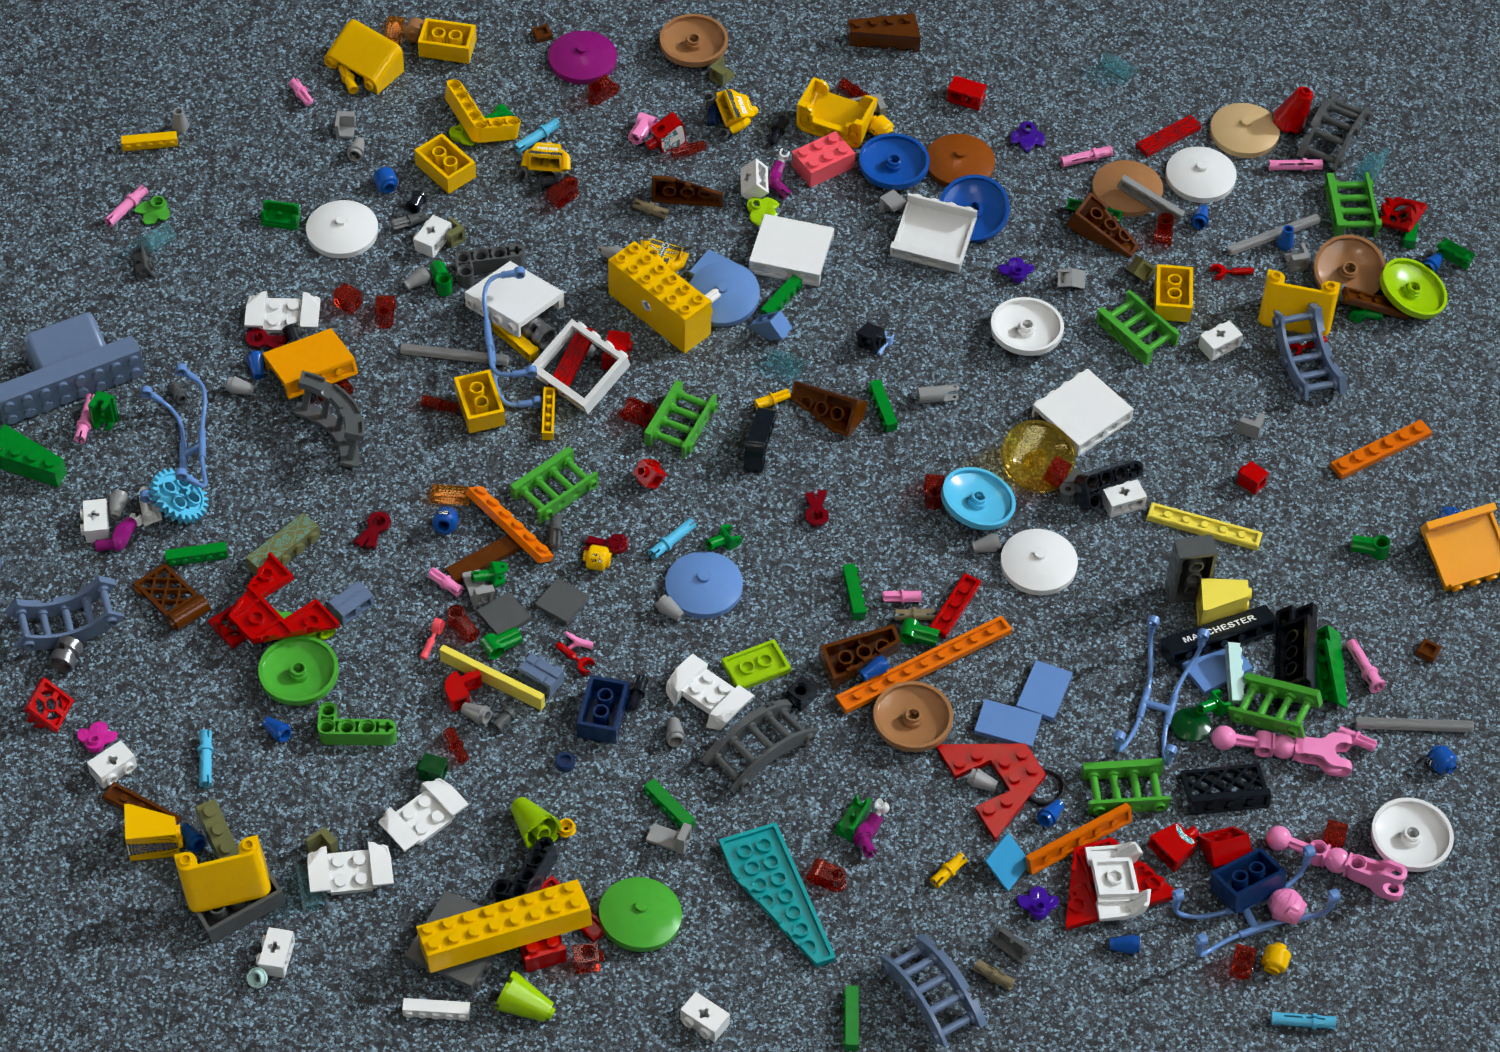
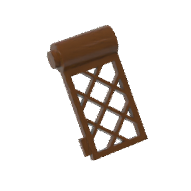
M166 563L133 583V591L139 597L143 595L168 619L166 623L171 630L180 631L211 610L206 598L201 594L198 595ZM164 571L168 573V578L158 577ZM153 583L152 588H143L142 585ZM166 583V587L156 588V584ZM170 583H179V589L169 588ZM154 593L164 594L163 599H154ZM177 594V598L167 599V595ZM181 594L191 595L188 599H180ZM165 604H175V607L167 611Z

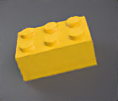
M425 18L418 39L419 57L469 64L477 40L476 25Z
M442 133L414 150L415 165L448 194L476 178L475 162Z
M1157 264L1154 278V311L1167 321L1190 322L1193 309V267Z
M490 369L454 377L455 394L469 434L505 426V411Z

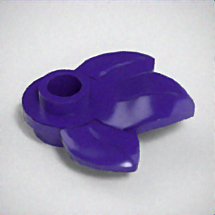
M1029 121L1021 123L1019 129L1013 131L1010 137L1011 143H1020L1021 148L1026 153L1031 151L1035 144L1040 147L1045 145L1043 133L1036 130V126Z
M1013 257L1009 259L1008 264L998 265V270L1001 274L1008 275L1011 281L1021 283L1025 280L1027 274L1034 271L1033 264H1025L1021 258Z
M1040 886L1033 887L1029 895L1017 896L1019 906L1022 909L1028 910L1036 920L1047 918L1050 910L1055 909L1059 904L1058 896H1048L1045 888Z

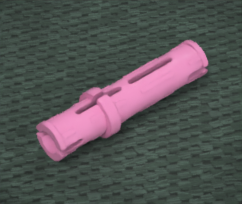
M1108 145L1097 149L1094 147L1089 151L1061 156L1060 164L1064 168L1092 160L1095 162L1100 158L1113 156V149Z
M1302 158V160H1269L1268 167L1269 171L1302 170V172H1306L1307 170H1322L1323 160H1307V158Z
M139 185L134 192L129 193L126 199L104 218L107 225L111 223L109 226L113 227L116 222L132 207H136L139 201L148 194L147 188Z
M91 394L86 395L80 419L76 423L77 430L73 438L76 443L79 442L81 437L80 444H84L87 433L91 429V418L88 408Z

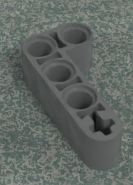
M512 244L459 251L455 255V267L459 286L470 288L474 285L475 273L496 271L509 261L523 267L525 265L524 246Z

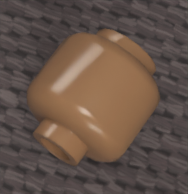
M416 17L406 22L403 34L409 42L418 43L424 24L422 19Z

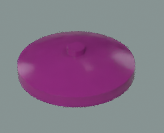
M573 31L560 36L553 42L548 53L549 66L557 77L566 82L592 84L607 78L614 71L617 64V51L614 44L602 34L592 31Z

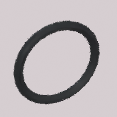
M1043 769L1045 773L1051 774L1059 781L1061 786L1060 793L1055 799L1046 802L1036 800L1031 796L1028 799L1035 804L1047 806L1054 800H1060L1063 797L1065 785L1057 773Z

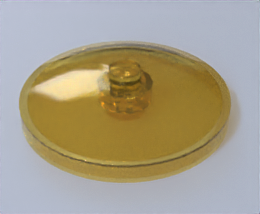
M1028 420L1014 426L1004 438L1001 446V461L1007 475L1018 486L1028 491L1045 493L1058 489L1073 471L1075 451L1068 436L1057 426L1042 420Z

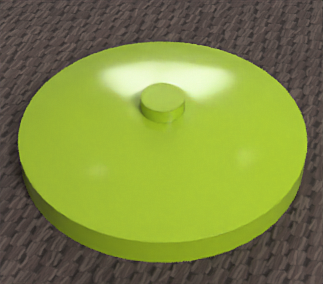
M1396 258L1389 261L1380 273L1381 289L1387 299L1401 312L1418 319H1431L1438 316L1445 308L1448 299L1446 288L1436 273L1426 265L1409 258Z

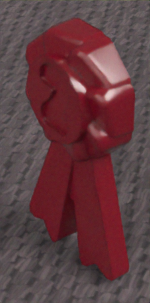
M259 328L247 332L245 338L250 348L257 349L264 346L275 349L286 345L288 340L286 335H268L265 330Z
M818 489L817 498H815L814 491L805 493V499L810 506L805 513L806 522L813 527H822L828 522V511L823 508L827 490L822 491Z
M382 511L372 513L367 520L369 528L354 540L355 545H359L362 548L366 544L367 549L372 548L376 550L379 534L388 531L391 525L390 516Z
M613 534L607 539L589 535L585 541L586 546L583 547V551L588 550L591 545L607 547L613 555L622 554L628 549L629 541L623 534Z

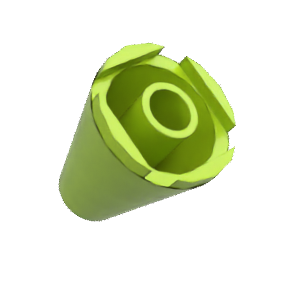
M520 797L513 801L510 810L523 841L529 849L532 850L536 841L541 837H550L553 839V842L557 840V832L559 829L561 830V823L554 815L526 797Z
M515 971L511 973L510 979L506 982L494 1009L541 1022H545L546 1019L551 1020L556 1010L553 1008L554 1003Z

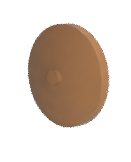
M685 14L671 19L664 25L660 32V48L662 53L675 64L685 67H704L715 63L726 53L728 34L724 26L712 17L701 14Z
M1120 160L1108 163L1096 172L1092 183V193L1109 208L1123 211V217H1137L1153 211V209L1117 188L1124 174L1162 197L1163 184L1159 175L1145 164L1130 160Z
M1340 235L1331 238L1321 246L1314 259L1313 274L1320 289L1324 282L1334 281L1341 284L1345 283L1349 288L1377 294L1381 288L1380 273L1386 263L1381 251L1371 241L1357 235Z
M905 681L888 687L880 694L874 705L873 723L879 736L892 747L907 752H923L937 747L948 737L953 725V709L948 698L936 687L918 681Z

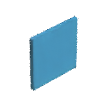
M1009 833L1004 835L984 860L1006 891L1011 889L1027 869L1026 855Z

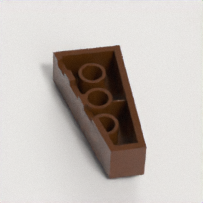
M915 13L847 20L849 46L865 48L878 46L881 49L895 47L901 51H905V48L914 49L913 52H920L921 36Z
M892 624L821 645L818 657L832 690L859 675V671L875 656L879 657L882 655L887 659L899 652L901 639L895 625Z

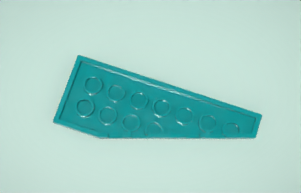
M777 822L719 839L718 844L732 877L815 967L835 962L836 956Z

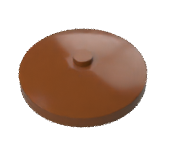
M949 134L936 139L927 149L930 159L928 174L935 182L944 187H947L951 182L962 176L976 174L991 178L994 172V153L989 145L977 137L967 134Z

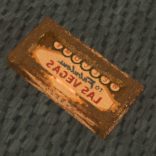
M388 16L384 36L398 45H401L405 17Z
M432 484L430 503L468 506L470 498L465 492L469 486Z

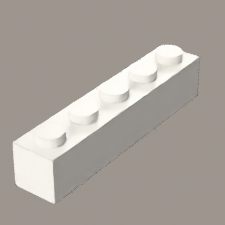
M404 998L402 1007L403 1016L408 1018L455 1019L460 1021L469 1020L471 1010L470 1002Z

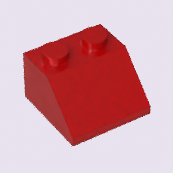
M1236 826L1202 833L1197 837L1207 863L1215 868H1220L1252 851L1249 834Z

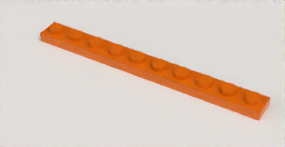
M1001 615L887 670L885 674L871 678L836 695L835 701L843 712L848 714L876 700L888 687L900 682L915 681L1012 634V628Z

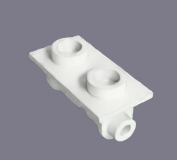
M142 486L139 490V494L142 490L150 491V489L147 486ZM140 501L144 526L162 520L161 513L158 512L160 508L154 507L149 502L143 503Z

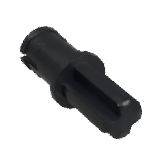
M779 116L776 125L772 127V133L768 139L770 145H777L781 136L785 134V128L789 123V119L786 116Z
M638 675L634 687L630 689L627 708L631 711L637 710L641 699L645 697L644 691L649 679L642 675L641 681V675Z

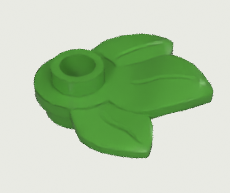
M154 196L150 201L140 203L134 210L135 213L144 215L143 221L145 225H153L159 219L166 221L170 216L167 201L162 196Z

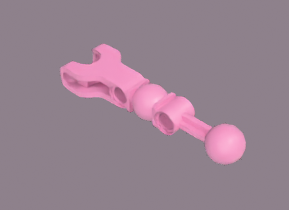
M1225 725L1217 727L1211 735L1212 744L1222 751L1229 750L1234 745L1254 748V753L1260 757L1272 758L1274 754L1280 759L1291 757V761L1295 760L1300 763L1317 765L1330 776L1347 777L1352 773V763L1350 760L1344 759L1336 753L1347 752L1352 747V737L1347 734L1332 732L1324 738L1305 737L1302 739L1296 737L1293 739L1286 734L1276 736V733L1262 730L1256 732L1254 737L1236 734L1231 727Z
M1283 826L1271 827L1266 834V842L1269 848L1274 851H1283L1288 848L1303 854V847L1312 844L1317 853L1316 856L1311 858V865L1321 866V868L1326 866L1327 870L1332 873L1343 872L1344 877L1347 876L1350 880L1369 887L1377 896L1389 901H1398L1403 896L1404 887L1402 883L1407 878V869L1402 864L1389 859L1376 861L1362 855H1353L1352 852L1348 855L1347 851L1342 848L1335 847L1331 849V845H1327L1322 840H1314L1309 844L1291 837L1289 830ZM1397 871L1401 873V875L1396 876L1392 874V872ZM1388 887L1397 890V893H1391Z

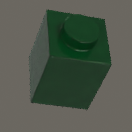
M424 753L422 760L419 759L416 765L419 780L425 782L434 781L438 778L445 780L449 770L447 758Z

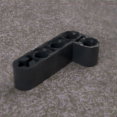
M758 407L746 442L743 469L763 472L766 450L775 426L777 410Z
M1123 460L1077 475L1074 480V486L1079 507L1087 510L1100 509L1103 504L1101 489L1140 477L1143 473L1142 463L1136 460Z
M541 837L536 841L514 881L499 879L492 883L491 891L496 903L540 890L558 858L552 838Z

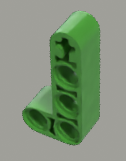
M325 702L319 707L318 734L320 742L325 745L388 746L397 741L396 724L392 720L338 719L337 706L334 703Z

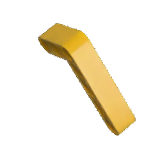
M455 79L447 81L445 100L472 141L484 143L513 140L518 137L521 123L519 118L515 116L484 118L463 84Z

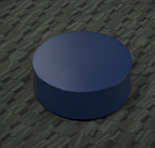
M569 752L559 753L555 758L557 770L564 773L572 771L575 767L574 755Z

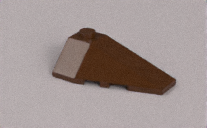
M652 175V202L712 207H722L723 192L673 176Z
M1090 192L1066 225L1080 236L1131 258L1139 247L1138 243L1126 229H1122L1118 224L1117 217L1109 213L1107 210L1108 206Z
M794 381L790 397L801 408L811 413L815 419L825 424L829 430L850 437L862 422L868 401L799 381Z

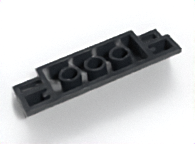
M1314 602L1299 608L1290 605L1276 611L1274 679L1316 689L1317 605ZM1274 698V708L1279 709L1284 699ZM1292 702L1288 710L1299 711L1302 704Z

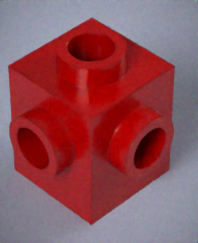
M643 458L637 463L635 470L632 472L640 485L657 489L667 476L661 469V464L655 459Z

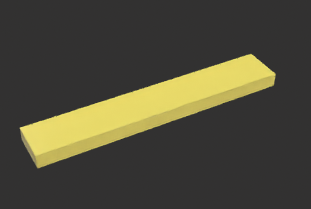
M1153 502L1146 519L1150 522L1201 536L1213 535V539L1258 551L1263 534L1260 531Z
M442 645L439 649L440 661L464 673L479 670L482 682L541 711L545 707V695L446 645Z

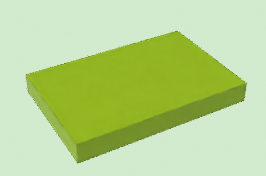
M775 639L721 659V664L735 688L740 685L744 689H749L788 674L792 670Z

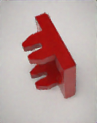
M1397 196L1394 200L1386 197V203H1381L1383 215L1380 219L1382 220V226L1410 233L1427 209V205L1423 202ZM1399 206H1406L1404 210L1395 211ZM1407 213V217L1399 218L1401 214ZM1390 216L1396 217L1397 220L1395 222L1391 221Z
M237 602L208 620L210 627L231 649L247 640L238 629L231 628L233 623L229 620V614L236 607ZM224 619L229 622L227 628L225 625H222ZM230 633H239L240 635H229V634H230Z
M42 677L23 709L29 714L27 722H35L33 727H46L51 732L56 733L71 708L74 699L48 679ZM37 699L42 702L44 708L41 714L36 707ZM48 699L54 702L53 710H50L46 705ZM57 700L60 701L61 708L58 707V701H57ZM55 712L59 715L53 720L47 719L49 713Z

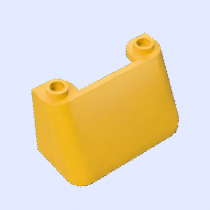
M351 19L346 23L324 56V62L327 67L336 69L340 63L362 76L365 88L377 95L404 72L401 47L355 19Z
M813 77L797 104L796 125L800 130L819 137H824L836 131L850 147L858 148L877 107L878 98L864 95L860 102L830 93L829 86L824 80Z
M1268 269L1258 321L1264 326L1275 328L1272 323L1274 310L1280 311L1285 317L1306 313L1309 310L1308 304L1316 303L1322 307L1325 332H1322V335L1327 336L1331 330L1341 283L1326 281L1322 284L1321 290L1286 284L1283 273ZM1309 320L1287 323L1285 324V329L1307 334L1311 331V325Z
M258 835L241 840L238 845L239 854L198 864L196 856L191 852L174 854L186 902L192 912H204L262 898L269 894L271 884L266 859Z

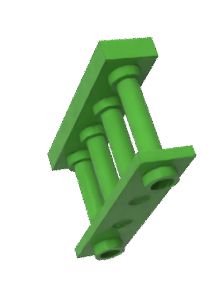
M1365 172L1363 181L1338 182V180H1335L1334 173H1327L1324 187L1335 237L1343 235V231L1346 228H1372L1373 236L1377 237L1379 229L1382 228V220L1378 217L1373 194V180L1370 179L1369 172ZM1363 188L1364 194L1341 195V193H1338V189ZM1366 201L1367 207L1344 208L1340 203ZM1369 214L1370 221H1346V219H1343V216Z
M1130 289L1126 293L1124 304L1111 312L1104 307L1097 311L1096 322L1145 366L1151 363L1154 349L1167 341L1174 346L1178 345L1180 335L1178 330L1172 327ZM1129 308L1137 313L1124 323L1116 318ZM1142 319L1150 324L1136 334L1128 329ZM1154 330L1162 335L1149 345L1141 340Z
M676 380L646 428L644 444L652 446L653 442L659 439L682 448V458L685 459L688 453H692L695 442L712 413H716L718 409L717 395L713 393L709 402L685 393L683 382ZM684 400L703 407L704 410L700 415L677 406V403ZM676 413L697 422L692 428L670 420L669 416ZM667 426L689 435L683 441L661 433V429Z
M568 446L510 485L511 497L515 501L521 497L526 498L537 509V521L541 524L588 491L594 490L598 485V472L595 471L589 476L585 474L574 463V450ZM564 468H569L581 481L573 486L559 472ZM554 477L567 491L558 495L545 481ZM539 487L552 501L543 505L530 491Z
M1247 672L1244 681L1248 691L1239 708L1228 707L1231 721L1286 734L1293 738L1304 739L1306 735L1302 722L1309 708H1320L1323 704L1320 690ZM1255 693L1264 694L1266 696L1257 712L1247 710ZM1273 698L1284 699L1275 717L1265 715ZM1292 702L1302 704L1294 721L1283 719Z
M1163 758L1083 763L1081 778L1082 780L1090 781L1093 800H1089L1088 815H1103L1124 803L1131 806V812H1161L1168 810L1170 796L1161 795L1158 776H1162ZM1138 777H1150L1153 797H1141ZM1118 778H1130L1133 798H1121ZM1099 779L1110 780L1113 799L1101 800Z

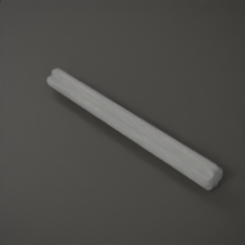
M1313 214L1286 225L1293 226L1294 232L1319 224L1321 219L1318 214ZM1285 225L1228 245L1226 251L1232 256L1278 239Z
M402 343L400 346V353L405 355L489 364L487 352ZM496 354V365L507 366L509 364V355Z
M1355 718L1356 729L1473 732L1474 729L1473 721Z

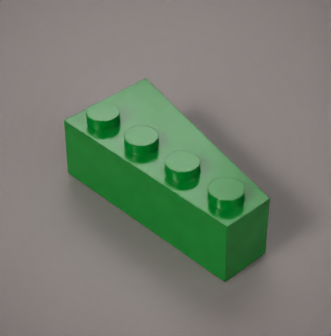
M6 424L0 429V469L59 487L67 474L64 459Z

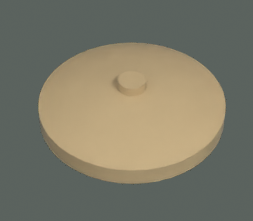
M1234 103L1222 107L1213 115L1210 124V136L1218 148L1232 156L1256 158L1266 155L1275 148L1279 140L1280 129L1273 122L1274 116L1272 117V114L1266 109L1249 103Z

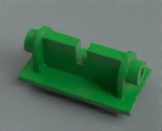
M1445 237L1436 247L1438 248L1436 253L1442 254L1444 258L1466 270L1476 255Z

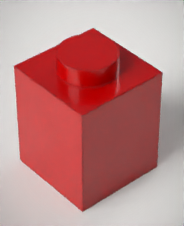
M1250 461L1246 466L1242 465L1238 470L1237 483L1256 495L1266 485L1269 472Z

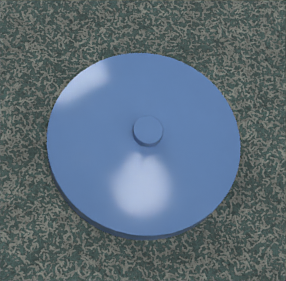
M717 262L700 269L689 282L703 295H706L712 289L717 288L721 297L715 300L711 306L713 311L711 326L730 327L747 320L758 307L760 300L758 281L750 270L737 263Z
M693 552L679 558L669 568L665 579V590L667 597L670 596L682 611L685 612V615L699 619H709L724 615L737 605L743 591V579L738 567L727 557L714 552Z

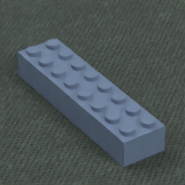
M133 336L122 338L1 383L0 420L2 424L7 426L15 424L21 420L84 398L87 394L96 393L98 390L103 391L109 387L144 375L141 351Z

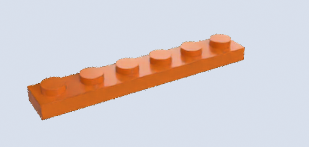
M1420 419L1331 462L1330 468L1342 480L1431 437L1432 431Z
M468 487L465 494L537 563L551 562L554 555L549 551L548 547L539 542L536 536L530 533L521 522L517 521L510 511L502 507L499 501L493 498L484 487Z
M1124 803L1026 856L1027 871L1033 875L1073 854L1075 847L1095 842L1132 822L1131 806Z

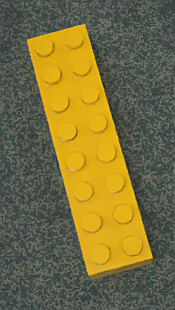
M578 879L422 924L416 926L425 961L430 973L591 926L592 917L591 908Z

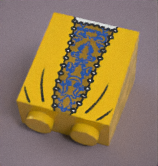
M124 804L125 841L130 861L174 857V854L180 853V848H184L183 835H181V825L176 824L174 816L131 804Z

